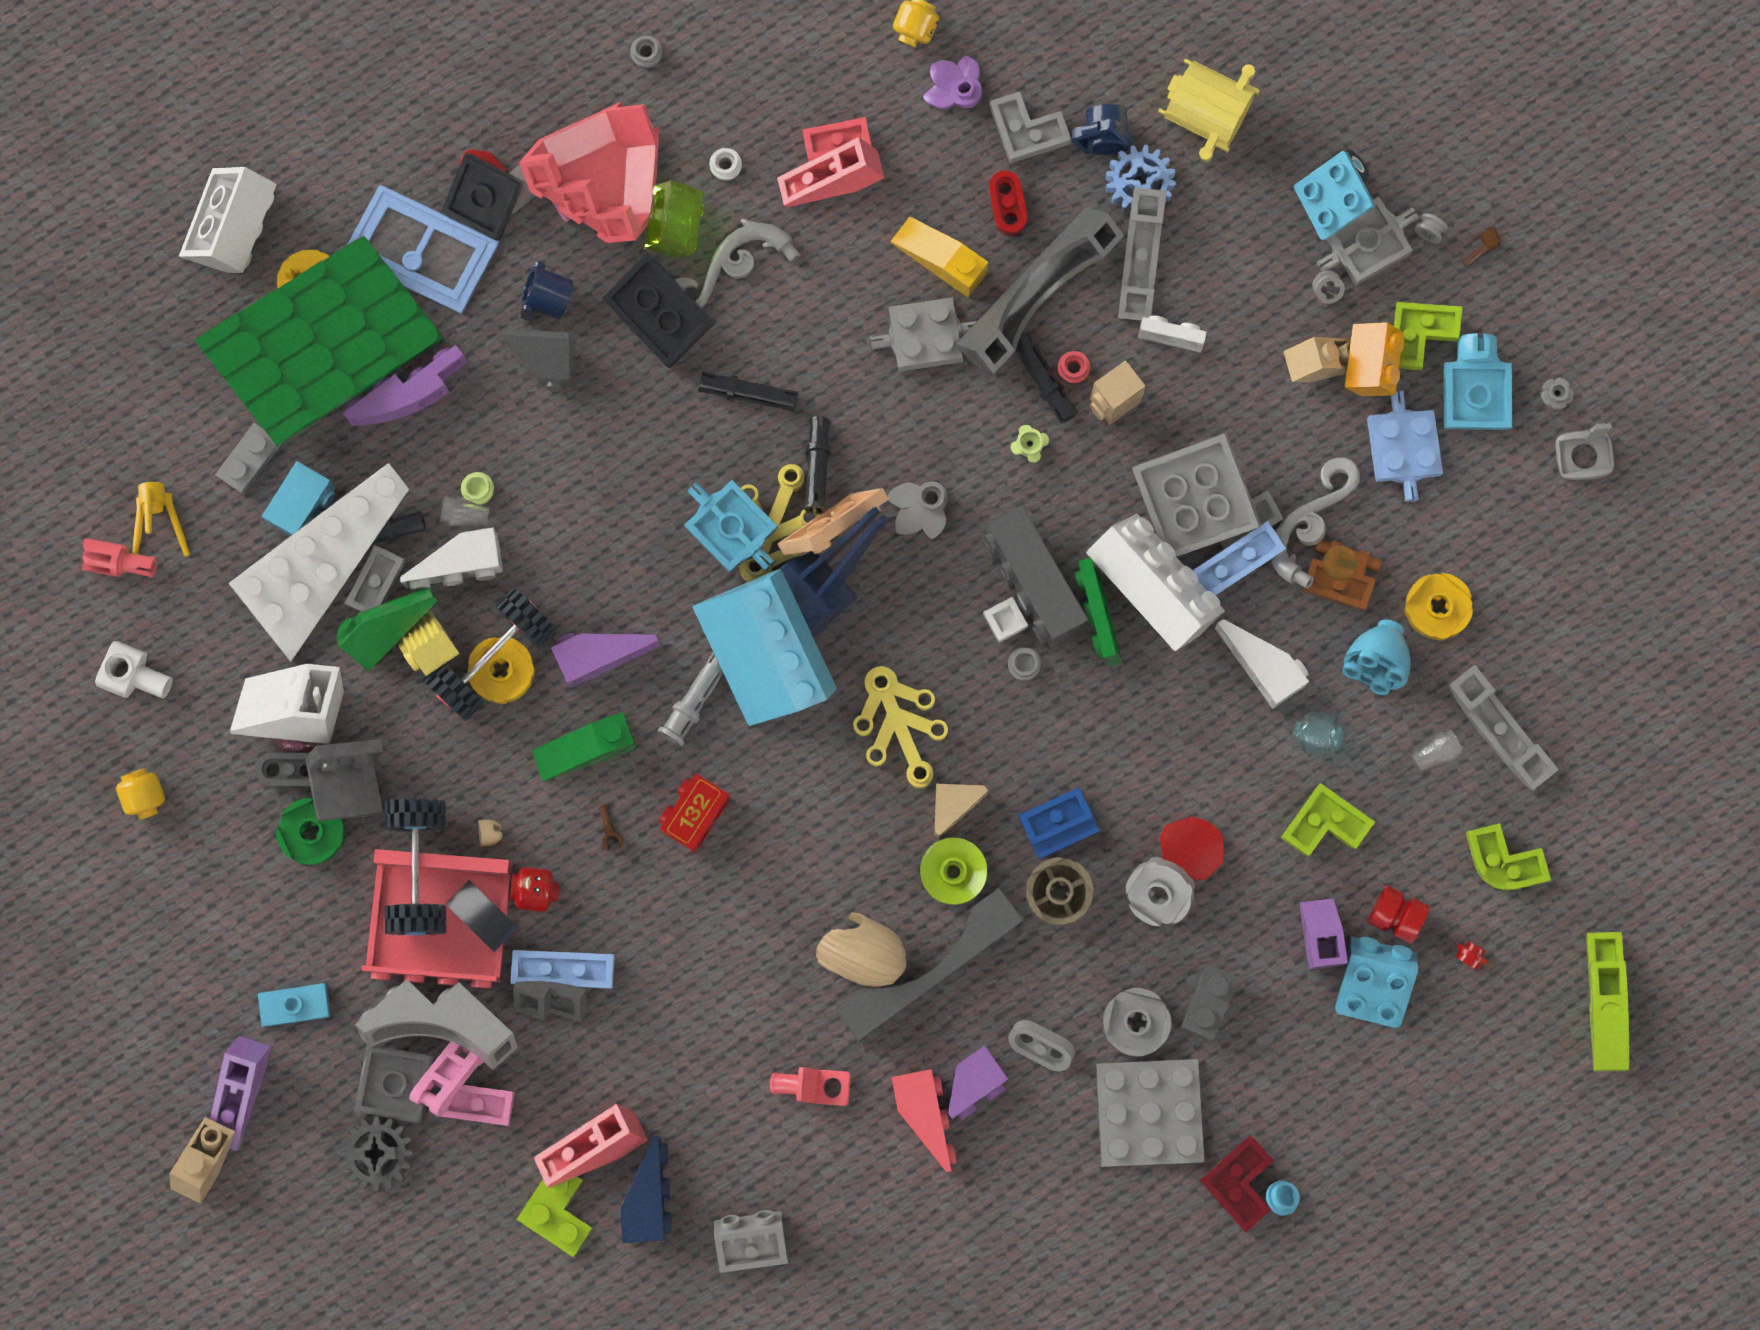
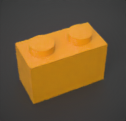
M1388 322L1353 324L1345 388L1359 396L1395 395L1397 383L1400 380L1399 364L1401 352L1404 349V332Z

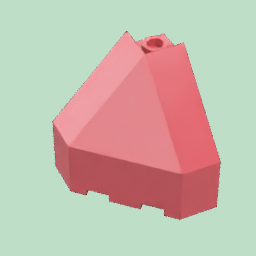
M622 102L539 139L519 164L531 193L540 199L545 196L559 206L558 211L579 225L584 222L598 232L596 236L606 243L634 241L654 217L660 127L653 128L645 104L623 107Z

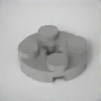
M1160 857L1150 858L1147 862L1140 864L1132 872L1126 884V894L1128 893L1131 911L1140 920L1153 926H1161L1162 923H1178L1187 915L1194 900V880L1180 866L1171 861L1163 860ZM1152 887L1164 888L1168 898L1162 896L1160 899L1154 896L1156 891Z
M1131 988L1119 993L1108 1003L1103 1015V1029L1107 1041L1117 1051L1128 1056L1141 1057L1155 1052L1166 1042L1171 1030V1016L1166 1005L1157 994L1147 989ZM1135 1013L1142 1014L1141 1020L1146 1021V1027L1139 1028L1138 1032L1132 1031V1025L1127 1024L1128 1017L1133 1018Z

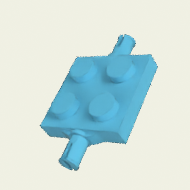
M733 480L722 490L712 495H709L698 482L694 483V489L690 487L687 492L700 506L697 513L684 524L685 528L730 574L744 561L751 558L764 571H767L769 565L772 566L775 560L762 548L765 541L778 530V526Z

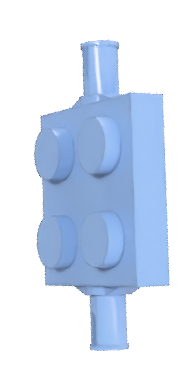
M1396 391L1395 395H1390L1392 412L1370 415L1367 418L1376 482L1394 481L1403 483L1405 502H1414L1419 500L1417 481L1443 474L1434 410H1406L1404 391Z

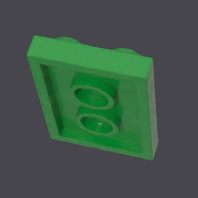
M1092 558L1078 561L1080 571L1075 572L1080 591L1083 592L1084 596L1088 597L1089 602L1083 605L1088 623H1091L1092 628L1095 627L1097 634L1092 636L1096 654L1099 655L1100 659H1105L1110 666L1123 663L1099 569Z

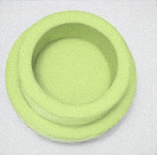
M474 472L464 478L461 484V493L470 504L482 505L492 498L494 484L488 475Z

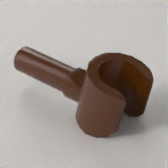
M1495 227L1479 235L1483 245L1462 261L1466 268L1481 255L1499 247L1501 237Z
M602 805L599 807L605 831L602 845L604 849L609 851L607 838L613 835L618 838L621 848L623 838L614 830L607 805Z

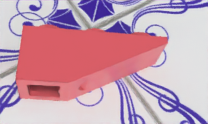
M932 1069L891 1077L899 1114L946 1172H951L950 1164L957 1162L953 1143L946 1144L944 1130L950 1129L946 1109L939 1110L937 1097L943 1096L940 1075L933 1076Z

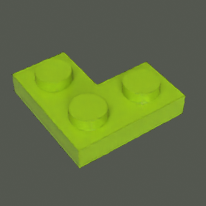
M1396 302L1394 327L1404 332V349L1401 352L1399 369L1423 371L1426 339L1459 342L1462 307Z
M1319 783L1280 838L1307 858L1327 831L1353 850H1356L1375 821Z
M577 1176L549 1188L542 1179L516 1220L570 1256L575 1257L593 1227L565 1208L584 1180Z

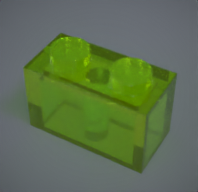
M673 180L655 185L645 248L673 258L694 254L699 242L697 233L699 220L703 213L702 200L704 191Z

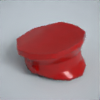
M1190 816L1165 826L1160 837L1163 860L1177 864L1193 880H1206L1223 864V835L1212 823L1205 819Z

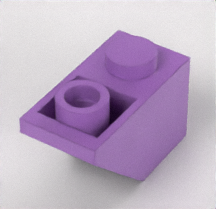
M1334 898L1300 902L1308 969L1338 967L1347 964L1344 933Z
M985 1046L956 1066L948 1115L951 1119L958 1115L961 1121L978 1110L975 1105L977 1101L985 1096L991 1101L1006 1090L1003 1083L1008 1078Z

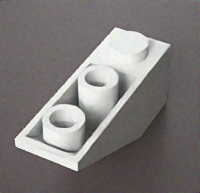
M494 528L460 533L402 575L400 581L405 588H410L411 591L417 592L435 583L443 582L444 586H455L462 584L465 578L476 577L478 581L494 579L496 577L495 573L503 572L498 534Z

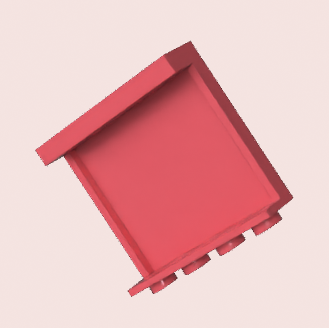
M375 849L374 863L377 864L367 961L366 965H362V971L371 973L370 979L391 981V975H403L404 981L407 979L410 983H424L425 977L438 978L437 984L455 986L458 980L471 981V987L491 989L492 983L501 984L505 942L494 952L446 903L470 880L493 904L508 916L513 863L502 859L419 853V904L446 905V933L421 936L385 934V906L412 904V852Z

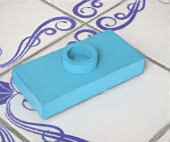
M326 983L258 993L262 1027L331 1017Z

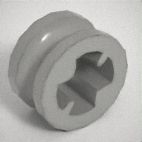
M1423 214L1421 217L1422 223L1416 225L1415 232L1431 243H1440L1442 239L1441 233H1446L1448 229L1447 224L1432 214Z
M1328 270L1319 273L1314 278L1312 284L1318 299L1327 304L1340 300L1345 291L1344 283L1334 271ZM1332 281L1335 288H1330L1331 292L1325 293L1322 286L1325 285L1327 287L1326 283Z

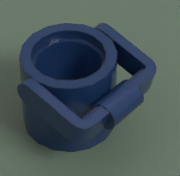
M1101 104L1090 107L1086 110V125L1072 130V143L1085 154L1114 155L1119 154L1121 150L1125 152L1128 150L1129 143L1133 141L1132 135L1128 131L1127 108L1116 104Z
M534 262L522 292L520 319L532 322L534 311L560 319L569 303L573 280L545 270L546 265L544 263Z

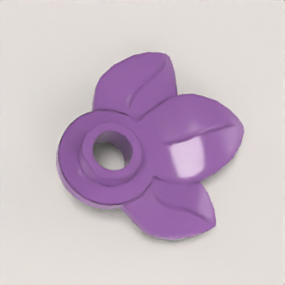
M969 56L963 57L957 65L947 60L933 63L930 68V74L935 86L923 95V99L926 103L938 109H947L954 105L962 108L976 106L982 96V87L978 81L981 72L978 63ZM965 89H970L967 93H961Z

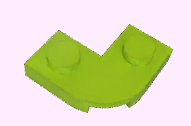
M1500 823L1466 832L1475 868L1479 876L1488 885L1499 890L1510 891L1551 881L1542 848L1509 856Z

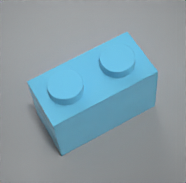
M296 461L261 517L268 524L292 536L316 518L322 509L326 510L329 508L335 498V492L333 491L336 487L329 479Z

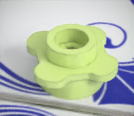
M1023 425L1019 428L1017 440L1011 444V451L1015 455L1021 454L1027 457L1031 463H1036L1041 459L1040 452L1044 446L1048 445L1049 437L1045 433L1032 429L1029 425ZM1028 441L1033 443L1031 447L1027 446Z

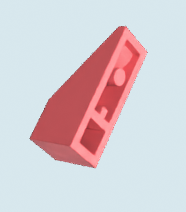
M857 137L777 179L784 206L792 207L857 192L885 177L878 150L860 137Z
M615 1104L535 1156L534 1159L546 1186L551 1188L622 1158L647 1142L648 1139L636 1113L619 1104Z

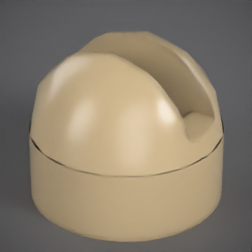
M478 820L480 847L492 846L501 840L503 834L499 831H501L502 827L495 820Z

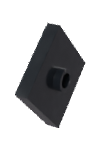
M465 153L441 212L498 241L504 233L525 182L471 153Z

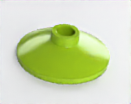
M956 837L945 838L934 843L924 854L920 866L921 881L926 891L937 901L950 905L963 904L975 898L983 889L987 878L986 860L979 848L970 841ZM949 867H958L960 875L957 878H950L947 874Z

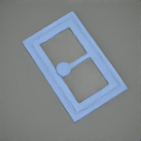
M382 185L378 186L348 242L349 244L365 236L405 288L461 315L465 311L500 244L499 240L496 241L459 221Z

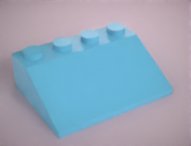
M781 568L692 606L748 726L811 707L827 700L837 690Z

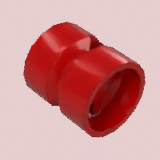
M1386 885L1373 907L1367 924L1383 932L1391 929L1393 930L1394 937L1411 945L1426 920L1430 905L1414 897L1406 900L1404 892Z

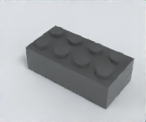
M1023 505L987 523L984 547L992 560L996 558L999 560L1002 569L999 572L1008 588H1015L1018 597L1016 603L1024 617L1030 615L1034 624L1032 631L1039 644L1043 645L1046 643L1049 650H1052L1083 633L1088 619Z

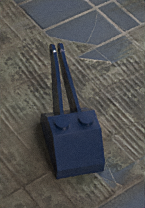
M877 507L868 511L847 534L821 557L818 553L814 554L813 551H810L805 555L795 557L781 567L813 638L857 599V595L845 583V580L878 531L887 522V517L882 515L863 533L835 570L828 563L873 521L880 512Z

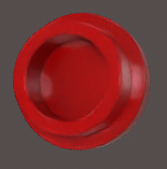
M1468 940L1466 945L1463 943L1457 945L1459 950L1455 957L1465 964L1479 970L1482 964L1486 965L1489 959L1484 956L1486 950L1476 943Z

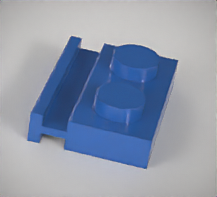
M1079 787L1018 815L1038 860L1100 832Z

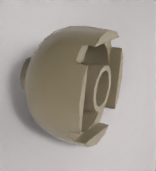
M1056 857L1045 860L1034 868L1027 881L1026 898L1029 908L1037 918L1050 925L1064 926L1075 923L1086 914L1092 903L1094 887L1090 875L1081 864L1070 859Z

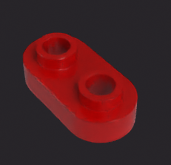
M1007 170L999 171L991 177L989 182V196L994 222L999 232L1007 236H1014L1021 233L1027 224V211L1022 185L1015 173ZM1005 185L1011 191L1008 194H1002L999 188ZM1013 216L1017 221L1015 224L1010 225L1005 222V218Z

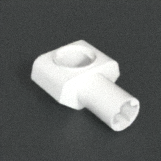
M114 641L103 660L95 683L97 687L124 698H128L134 689L138 688L164 699L171 689L173 678L145 667L146 652ZM127 662L129 666L128 672L122 677H117L115 673L117 666Z

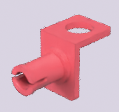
M799 1067L798 1074H779L774 1072L770 1079V1091L772 1094L796 1095L798 1102L847 1106L849 1103L851 1074L846 1071L817 1070L806 1067ZM831 1078L838 1079L842 1087L840 1094L835 1098L827 1096L824 1090L825 1083Z

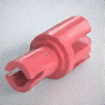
M90 538L84 539L83 548L85 551L83 552L84 563L82 571L114 577H121L125 572L144 575L150 578L154 577L157 565H153V563L158 562L157 557L130 553L127 546Z

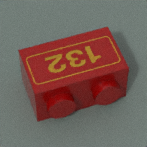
M695 773L692 779L687 777L677 791L680 798L674 807L669 805L664 810L658 821L662 824L659 829L661 833L696 854L731 800L730 794Z

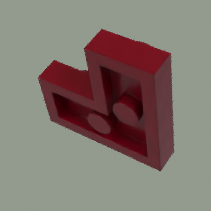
M1251 1135L1246 1137L1199 1179L1202 1185L1244 1233L1271 1211L1268 1205L1248 1184L1273 1162V1159Z

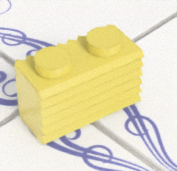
M428 611L427 616H423L401 638L403 642L398 645L412 669L416 671L420 668L425 676L460 654L432 612Z

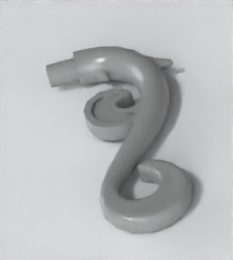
M742 218L740 222L744 227L738 228L728 235L714 253L702 292L696 302L701 307L706 304L721 269L730 278L742 279L752 273L754 258L750 252L739 249L737 251L739 260L732 261L730 259L733 251L740 245L755 240L765 241L762 244L763 247H775L779 253L783 252L788 260L793 263L801 256L792 244L794 240L777 226L752 222ZM691 278L675 279L684 289H698L697 281Z
M1336 457L1325 463L1320 471L1322 485L1328 491L1334 489V486L1331 484V479L1337 473L1346 474L1348 480L1343 488L1300 506L1291 512L1275 531L1286 550L1271 559L1272 566L1277 574L1290 584L1297 583L1305 588H1309L1314 578L1303 572L1302 567L1295 563V554L1289 557L1287 552L1289 538L1297 527L1306 524L1308 525L1307 529L1302 530L1298 528L1296 530L1300 542L1311 546L1322 541L1326 533V525L1323 518L1317 512L1342 500L1360 482L1358 467L1350 459Z

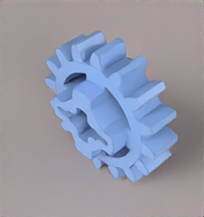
M1133 145L1130 148L1129 155L1122 150L1119 152V162L1116 160L1110 161L1109 168L1112 171L1106 172L1105 180L1110 182L1106 185V193H1114L1111 199L1112 204L1119 201L1122 203L1121 212L1124 213L1128 207L1131 208L1132 197L1127 194L1133 196L1134 187L1153 189L1162 184L1160 190L1167 191L1165 201L1169 202L1171 200L1172 194L1169 191L1175 189L1176 182L1170 179L1175 176V169H1167L1170 159L1167 157L1160 160L1159 149L1150 154L1148 153V145H1144L1142 152H1137L1136 147ZM1129 165L1130 171L1122 174V177L1119 178L1122 170ZM1140 176L1141 180L1146 181V183L1141 185L1140 181L1135 180V178Z

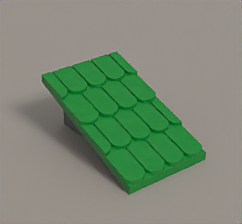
M362 236L325 260L319 261L278 289L269 292L242 311L236 312L194 339V341L278 447L443 341L444 337L367 238Z

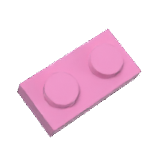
M462 1085L449 1102L446 1111L441 1117L510 1126L515 1092Z

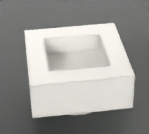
M1013 597L983 612L998 643L1028 628V624Z

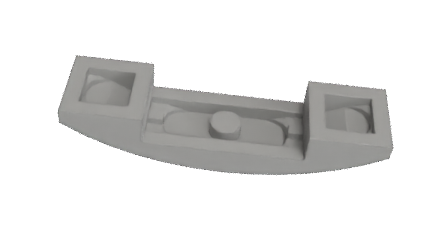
M1134 187L1118 318L1142 321L1143 317L1149 318L1151 316L1167 191Z
M1476 665L1470 667L1448 685L1456 701L1477 731L1507 767L1531 791L1535 790L1559 770L1539 744H1534L1494 695L1496 690Z

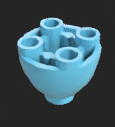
M1381 620L1377 627L1362 633L1347 651L1342 673L1348 678L1370 685V690L1379 695H1387L1390 690L1403 687L1408 681L1411 666L1409 647L1402 636L1404 633L1403 627L1392 620Z

